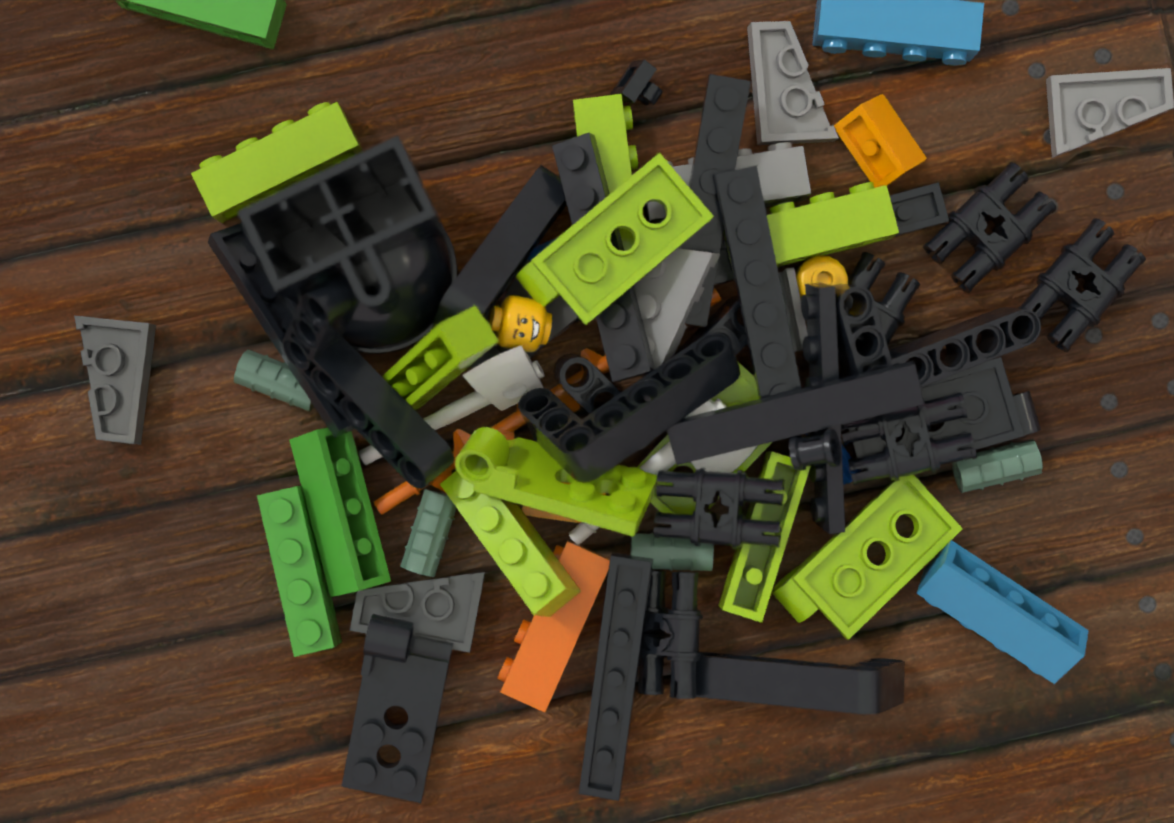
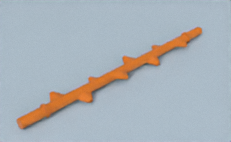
M715 288L713 289L710 307L722 300ZM588 348L581 351V356L590 361L603 375L609 372L606 355L601 356ZM581 365V371L566 379L567 383L574 384L582 379L584 374L583 366ZM559 384L550 389L573 412L580 409V405ZM518 403L516 412L490 427L501 432L507 440L515 439V431L526 424L518 408ZM461 429L453 432L454 451L452 452L454 462L427 486L432 485L444 491L440 484L456 469V457L471 434ZM405 481L373 502L380 514L383 515L415 494L418 496L421 494L420 491L422 489H418Z

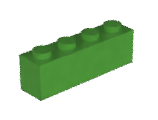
M114 0L124 9L270 49L275 47L287 5L284 0Z
M323 428L290 439L330 597L357 592L390 582V575L352 431L334 438L328 428Z
M295 486L257 495L294 657L336 647L342 642L302 487Z

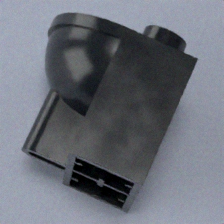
M399 136L391 138L237 211L275 292L298 304L304 294L334 273L343 274L348 278L359 300V304L345 330L343 338L357 352L368 354L392 353L420 342L431 331L440 302L458 276L457 258L450 237L416 166Z

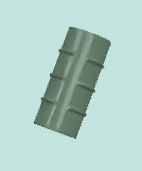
M249 349L242 354L234 374V383L247 387L252 392H260L270 396L271 399L275 398L288 403L290 406H296L311 412L314 405L286 362H280L270 358L268 354L262 355Z
M1033 439L1017 443L1011 442L1009 445L997 448L991 447L988 450L976 452L977 459L952 463L954 478L961 493L977 489L983 490L985 487L998 484L1003 485L1006 482L1018 479L1023 481L1024 478L1042 474L1043 469L1041 454Z
M424 489L420 505L417 507L418 511L414 524L411 527L412 531L408 543L404 546L406 550L400 567L417 574L435 577L440 559L443 558L442 553L446 540L449 539L448 534L452 521L455 520L454 515L457 508L448 495Z
M652 532L650 534L635 533V536H631L630 555L653 559L652 570H690L692 572L693 570L712 571L714 545L701 544L700 547H697L695 544H691V541L688 539L655 538Z

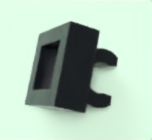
M645 59L632 61L610 95L622 94L623 104L635 103L638 100L646 106L649 103L655 105L663 91L649 80L657 69Z

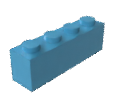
M817 0L812 46H821L822 50L828 53H844L847 49L861 50L862 54L867 57H884L887 53L900 54L902 59L907 61H924L929 57L942 59V63L946 65H964L967 61L970 62L980 51L984 3L960 0Z
M951 540L924 569L917 590L918 595L923 597L930 605L938 607L958 620L965 628L973 630L993 643L1000 651L1008 653L1026 665L1033 673L1043 676L1053 684L1085 656L1089 630Z

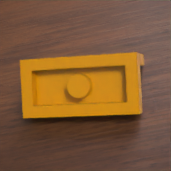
M883 94L860 104L834 125L836 132L869 181L873 182L874 188L890 185L903 174L926 160L925 154Z

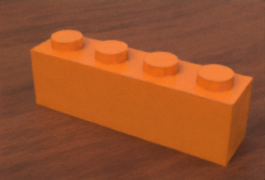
M567 540L564 548L556 545L553 554L581 592L550 617L534 615L531 622L523 619L514 639V642L520 644L515 659L506 657L497 677L498 680L504 682L500 693L542 712L547 710L610 564V558L577 545L570 540Z

